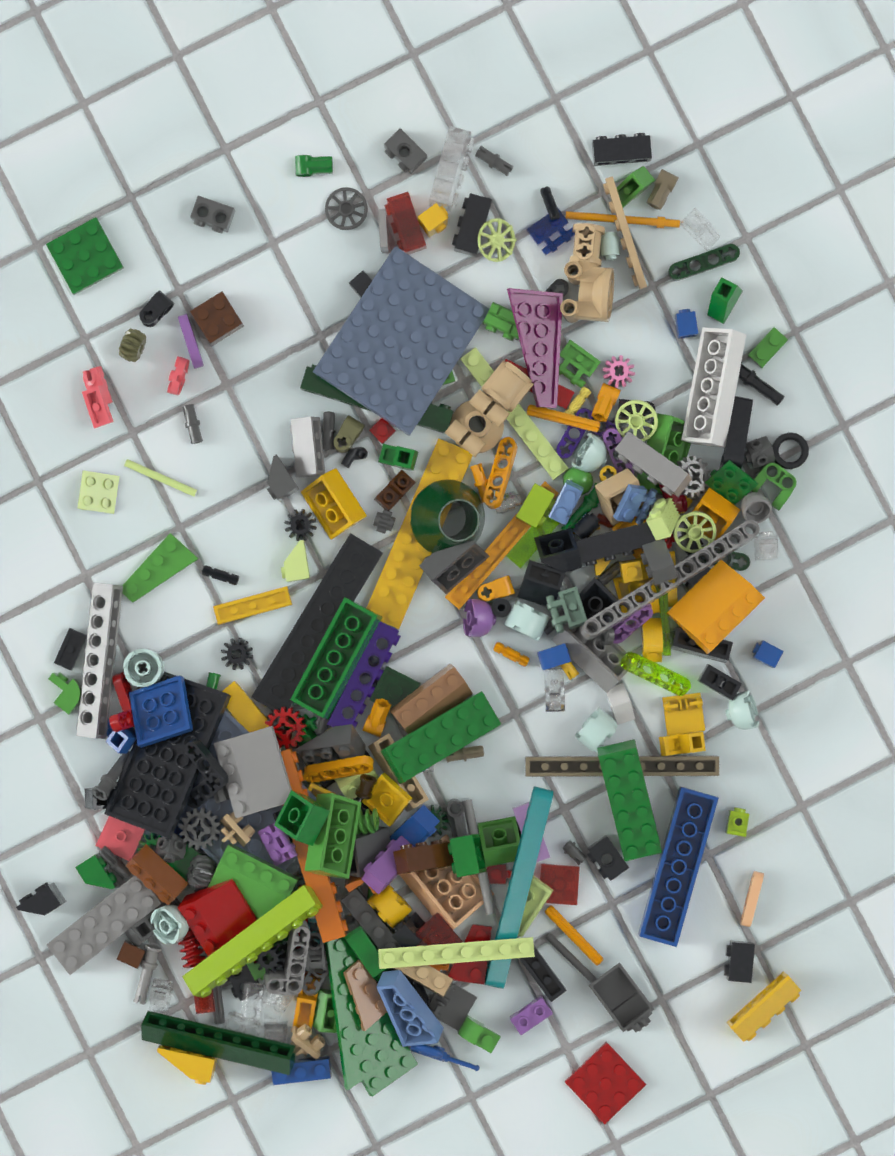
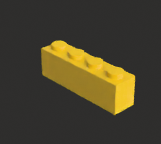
M233 681L222 691L231 695L226 708L249 732L269 726L265 724V721L268 720L267 717L236 681Z

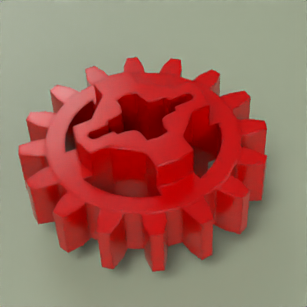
M285 706L281 707V712L275 709L274 714L268 715L271 720L265 721V724L269 725L268 727L273 726L275 733L281 736L280 739L276 735L279 748L285 745V748L289 749L290 744L293 747L297 746L296 740L298 742L303 741L301 735L306 734L302 729L307 724H302L301 722L305 718L298 717L300 711L293 713V707H290L288 711H286ZM280 716L279 723L274 725L275 720ZM285 725L292 728L286 731V729H282L280 727ZM297 730L295 737L291 739L292 733Z

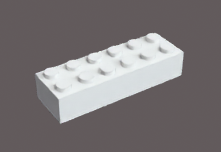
M702 327L682 441L695 445L726 447L746 334L733 329Z

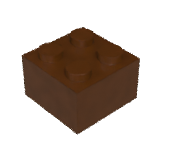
M223 291L190 311L211 346L244 327Z

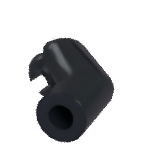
M364 447L351 448L341 464L349 468L354 460L365 459L368 456V451Z

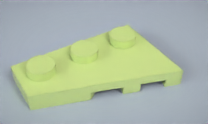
M534 875L518 933L521 938L525 935L554 891Z

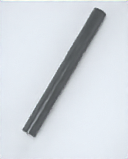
M551 933L545 937L587 980L592 983L598 979Z

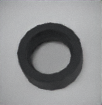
M788 432L782 434L772 445L775 463L784 469L800 467L809 455L807 441L797 433ZM786 440H794L801 447V455L794 462H786L779 455V447Z

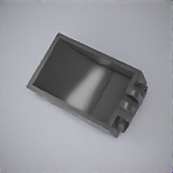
M620 962L588 985L623 1032L633 1029L636 1033L651 1022L648 1017L652 1014L651 1011L654 1010L653 1006Z

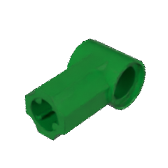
M295 156L296 176L309 177L313 174H333L332 156Z

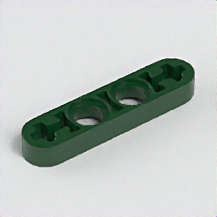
M728 244L676 262L670 266L668 275L672 280L680 281L729 264L738 259L740 249L735 244ZM728 248L736 251L734 258L728 255L724 257L725 261L722 262V256L719 251H722V255L728 252ZM715 254L718 257V263L710 264L708 256ZM691 261H698L700 269L697 271L690 268ZM686 263V269L689 274H686V270L682 271L679 277L676 274H672L674 267L680 270L684 268L683 264Z

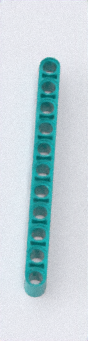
M533 787L495 940L515 939L518 937L553 799V790ZM512 959L489 960L484 985L504 989Z

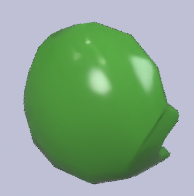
M572 466L563 475V485L566 480H570L584 488L581 495L588 493L593 486V476L590 472H584Z

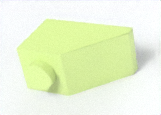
M300 540L284 561V567H281L282 578H286L287 582L310 579L304 540Z

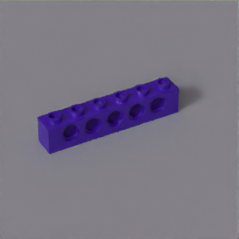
M382 622L378 624L327 725L335 727L352 724L356 728L358 722L355 720L358 714H363L367 706L364 702L367 697L371 698L375 687H373L375 679L379 681L384 671L381 667L384 662H389L392 655L389 651L392 645H397L401 637L398 635L399 630ZM380 638H384L388 642L387 647L383 650L377 647V641ZM373 655L379 658V664L375 667L370 666L368 663L369 657ZM362 673L370 675L371 680L369 683H361L360 675ZM354 690H359L362 693L361 700L354 701L351 698V693ZM344 708H352L354 714L351 718L343 716Z

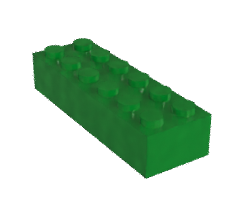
M344 597L290 700L322 718L329 719L382 616Z
M481 691L382 749L381 753L399 784H402L500 726L501 722Z
M635 739L597 748L624 861L662 853Z

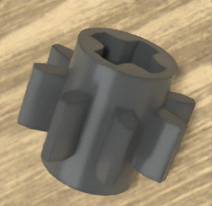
M384 509L383 513L377 512L373 525L377 526L376 531L385 534L386 530L392 531L396 518L392 517V512Z

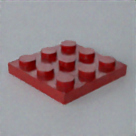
M607 1041L565 1080V1083L604 1124L647 1085Z

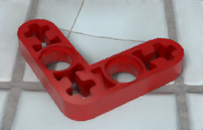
M124 672L118 673L112 678L123 711L109 718L110 726L114 732L135 727L129 692H132V688Z

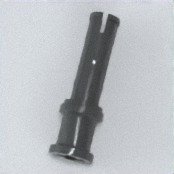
M130 751L122 754L108 774L103 775L100 783L92 789V793L96 798L106 800L111 789L117 786V780L121 775Z

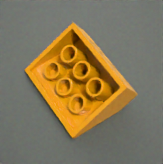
M720 560L667 614L708 654L765 597L723 560Z

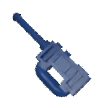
M425 1044L410 1047L412 1052L442 1062L450 1061L475 1071L480 1069L479 1065L450 1057L447 1052H444L445 1049L440 1046L434 1045V1047Z

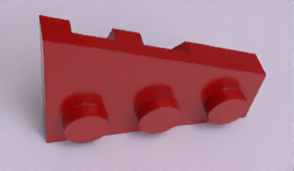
M472 924L464 942L489 941L492 926ZM487 961L454 963L447 976L454 981L484 985Z

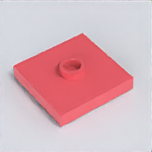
M109 816L95 846L101 849L106 846L114 855L129 861L134 856L145 830Z

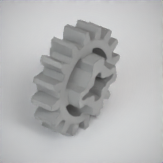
M696 456L683 457V460L677 461L678 467L687 472L692 478L681 495L693 498L700 497V494L706 493L705 488L709 486L705 484V481L710 478L708 473L711 472V470H706L708 464L702 463V458H696Z

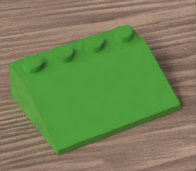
M230 843L208 887L233 879L258 920L290 896L300 878Z

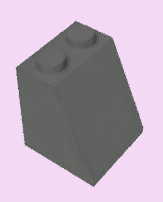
M379 826L375 833L368 832L363 834L361 832L356 834L350 876L363 877L365 874L364 868L370 862L374 863L376 861L375 857L381 851L385 852L387 850L386 846L390 843L389 827Z

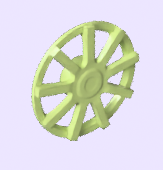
M495 218L488 220L483 224L478 234L480 252L486 259L493 262L503 261L512 255L516 242L512 225L503 219ZM492 222H498L496 232L491 224ZM504 224L507 228L501 233V226ZM487 225L491 231L490 235L482 232ZM510 232L511 238H504ZM481 236L488 238V242L481 245ZM504 242H511L510 248ZM490 245L492 248L488 255H486L483 248ZM501 247L507 252L504 256L501 254ZM496 248L498 258H491Z
M631 400L624 403L618 409L615 416V425L623 438L625 433L631 428L634 429L633 435L635 436L637 435V430L640 429L645 437L640 440L644 442L650 439L656 432L658 417L654 408L647 402ZM631 404L633 414H630L624 408ZM635 404L643 405L639 413L636 411ZM647 407L652 414L643 416L642 414ZM623 412L629 419H619L620 413ZM654 417V425L645 422V420ZM619 423H628L629 426L621 431ZM643 426L653 428L652 432L647 435Z
M693 511L680 516L673 531L674 540L682 550L696 553L702 549L701 538L709 542L707 545L714 542L716 525L713 519L703 512ZM697 515L705 517L699 524H697ZM694 516L692 525L687 521V517ZM708 520L711 522L712 527L702 528ZM684 521L688 528H680L679 525ZM677 531L687 533L680 538L677 537ZM713 531L712 539L703 535V532ZM690 538L686 548L681 545V541ZM693 541L697 542L699 549H690Z

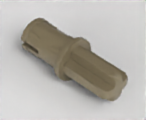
M483 746L463 747L446 757L447 763L483 757L484 748Z

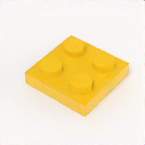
M384 772L373 786L372 798L363 799L362 802L372 812L376 808L379 818L390 827L413 798Z

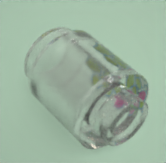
M515 491L504 494L501 506L496 508L497 514L520 510L519 506L523 505L520 494H516Z

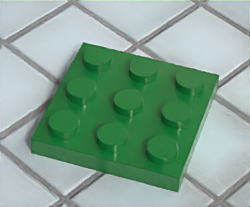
M97 217L46 244L73 295L124 268Z

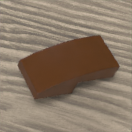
M401 470L374 500L385 510L390 511L416 482Z

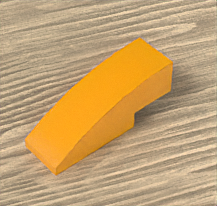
M305 971L304 979L309 971ZM311 974L310 976L313 977L312 983L306 984V986L308 987L307 991H310L311 989H316L314 987V983L317 978H315L313 974ZM303 989L298 993L293 1026L299 1028L306 1024L312 1029L318 993L314 996H308L303 992Z

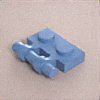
M628 484L613 517L616 521L632 523L634 517L637 516L635 522L637 524L643 523L644 519H647L649 515L648 511L651 505L656 501L655 496L658 491L651 488L649 493L646 494L647 489L644 486Z

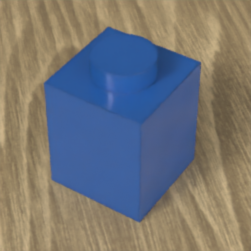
M690 309L679 310V313L675 315L678 339L697 336L698 327L695 311L690 312Z
M762 640L760 643L757 642L752 650V653H754L752 658L771 668H775L784 651Z

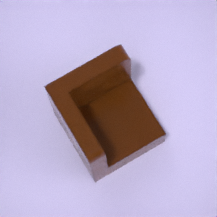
M126 940L116 960L138 969L145 950L134 946L132 942Z

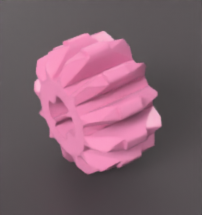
M622 355L619 356L618 361L615 356H612L613 364L608 360L605 362L609 368H603V372H608L603 378H611L608 385H611L614 381L615 388H618L619 382H621L622 387H626L625 380L631 383L632 379L629 376L635 375V372L629 371L634 368V364L627 366L630 359L627 358L625 362H622ZM616 367L617 369H619V367L623 369L622 376L620 374L619 376L615 375Z

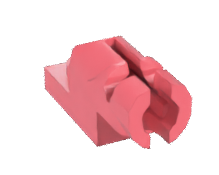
M98 366L83 371V380L87 390L83 391L82 394L93 427L98 428L114 422L108 404L113 403L107 381L104 379L102 367Z

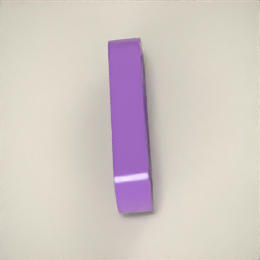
M188 314L178 316L194 369L203 367L204 364Z
M608 427L603 431L602 439L617 473H619L623 469L621 464L617 466L616 463H622V461L613 457V452L618 445L613 446L611 440L606 439V437L609 436V432L616 434L614 436L616 444L621 442L622 438L617 429ZM630 462L624 463L625 467L630 469L634 475L633 465Z
M651 604L613 626L615 633L614 644L623 642L652 617L653 610ZM629 620H634V621H635V622H634L633 624H631V625L625 624V623H626L627 621H629Z

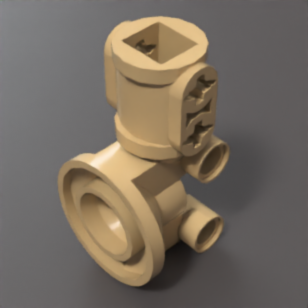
M589 223L573 224L572 231L575 233L573 256H570L569 262L565 265L564 272L572 285H580L578 301L564 300L561 303L560 310L565 319L570 323H575L578 320L609 322L614 295V269L601 267L602 260L599 259L601 236L605 234V228ZM574 271H578L576 275H571ZM569 309H574L572 313H567Z
M503 360L481 389L483 391L479 389L470 401L461 404L455 410L450 426L445 434L474 457L478 453L491 450L498 444L503 435L504 421L509 416V412H512L534 385L532 380L516 366ZM480 416L484 418L486 427L483 431L474 432L470 429L469 421L472 417Z

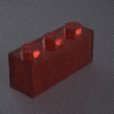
M409 192L387 198V204L384 206L387 215L392 216L393 222L390 224L393 233L398 234L399 240L396 241L398 248L408 255L427 249Z

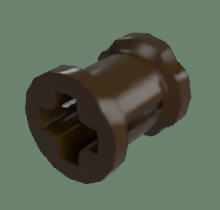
M362 774L360 776L359 788L356 789L355 794L362 799H371V792L377 780L371 775Z

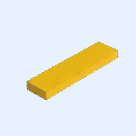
M286 586L216 605L213 608L217 623L220 625L290 606L292 601Z

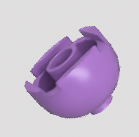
M468 599L464 608V612H467V618H463L465 635L468 637L487 635L496 623V616L493 614L491 606L483 600Z

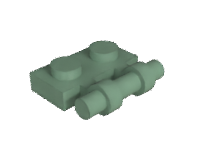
M577 586L558 592L559 600L555 601L553 595L546 597L548 603L546 606L553 619L551 622L558 634L564 632L563 624L568 623L569 628L573 629L582 626L587 621ZM563 607L565 613L563 616H560L558 609Z

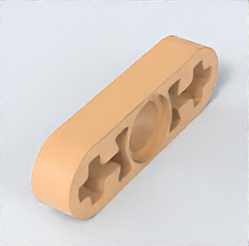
M754 871L752 874L740 921L742 926L750 927L752 924L764 873Z

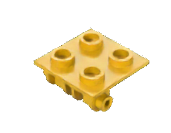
M700 693L662 697L667 736L705 731L702 709L703 701Z

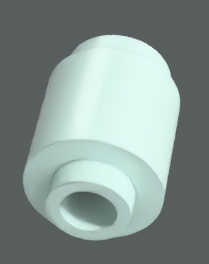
M605 232L601 238V257H604L606 261L617 260V256H620L617 232Z

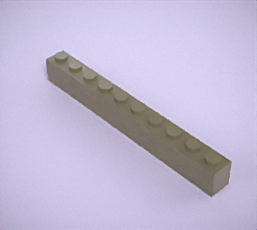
M525 756L526 777L603 776L598 756ZM639 756L644 776H719V756Z

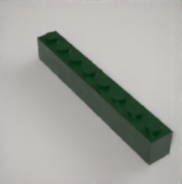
M312 364L311 367H306L300 386L301 390L371 411L314 374L313 370L317 365ZM431 402L417 425L445 434L450 426L454 411L450 410L451 407L448 405L440 404L436 406Z
M147 1011L141 1024L143 1041L290 1075L295 1063L296 1045L152 1011Z

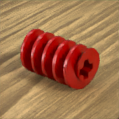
M189 927L183 940L178 943V945L184 946L180 953H186L181 960L188 962L183 965V968L195 967L206 959V956L200 955L204 950L203 948H198L200 943Z

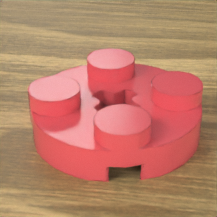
M177 356L175 362L176 369L175 371L172 370L169 376V381L171 382L169 383L167 393L177 396L181 393L190 360Z

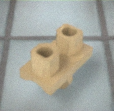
M234 812L230 815L226 814L220 820L225 826L221 830L225 836L221 840L223 843L229 840L234 845L238 841L244 847L251 840L250 838L255 833V830L249 824L241 829L237 823L243 817L235 818Z
M306 1024L299 1028L293 1026L291 1028V1032H293L291 1045H296L295 1055L310 1054L317 1060L320 1057V1050L325 1045L324 1037L317 1034L312 1039L310 1037L312 1029Z

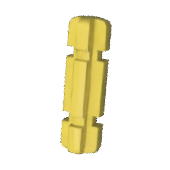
M582 387L579 391L580 394L574 398L568 406L569 409H566L564 413L571 415L577 413L586 401L585 399L591 394V391L586 387Z

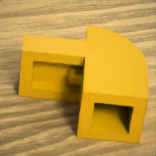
M650 618L641 626L643 663L662 662L663 633L661 618Z
M703 732L659 737L661 756L706 751Z

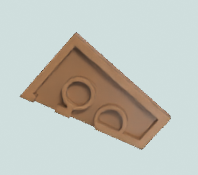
M357 960L343 973L350 995L353 996L356 1005L355 1010L359 1015L362 1031H366L387 1013V1010L378 992L376 981L363 963Z

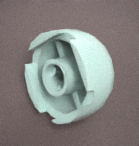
M587 433L586 435L589 437L586 439L582 438L574 451L573 457L576 460L575 463L572 462V466L584 472H593L600 466L605 465L607 450L602 439L592 433Z
M749 690L736 694L734 699L729 701L728 709L726 710L728 721L731 720L734 726L743 730L759 727V721H755L758 710L753 695H749Z
M165 905L156 909L151 915V924L154 923L155 927L153 930L154 935L164 944H174L180 941L189 930V925L180 913L178 906Z

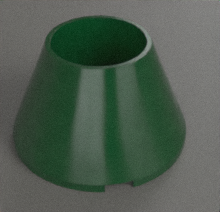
M439 480L429 484L416 496L411 507L410 525L413 535L418 543L431 553L472 540L477 542L482 534L485 524V511L482 501L471 487L460 481ZM457 501L465 511L466 520L464 527L458 534L448 537L441 528L440 516L448 504Z

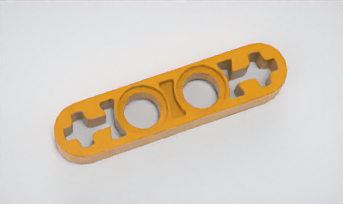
M505 437L500 440L483 498L485 504L490 509H496L501 506L518 449L517 443L511 437ZM510 443L512 447H509L508 450H506L504 446H508ZM507 460L508 465L505 468H499L498 464L500 461ZM496 478H502L503 482L501 485H493V481ZM493 490H495V497L497 500H493V502L491 503L489 499H492L494 497Z
M363 755L308 765L304 767V780L313 783L369 773L373 770L374 760L370 756Z

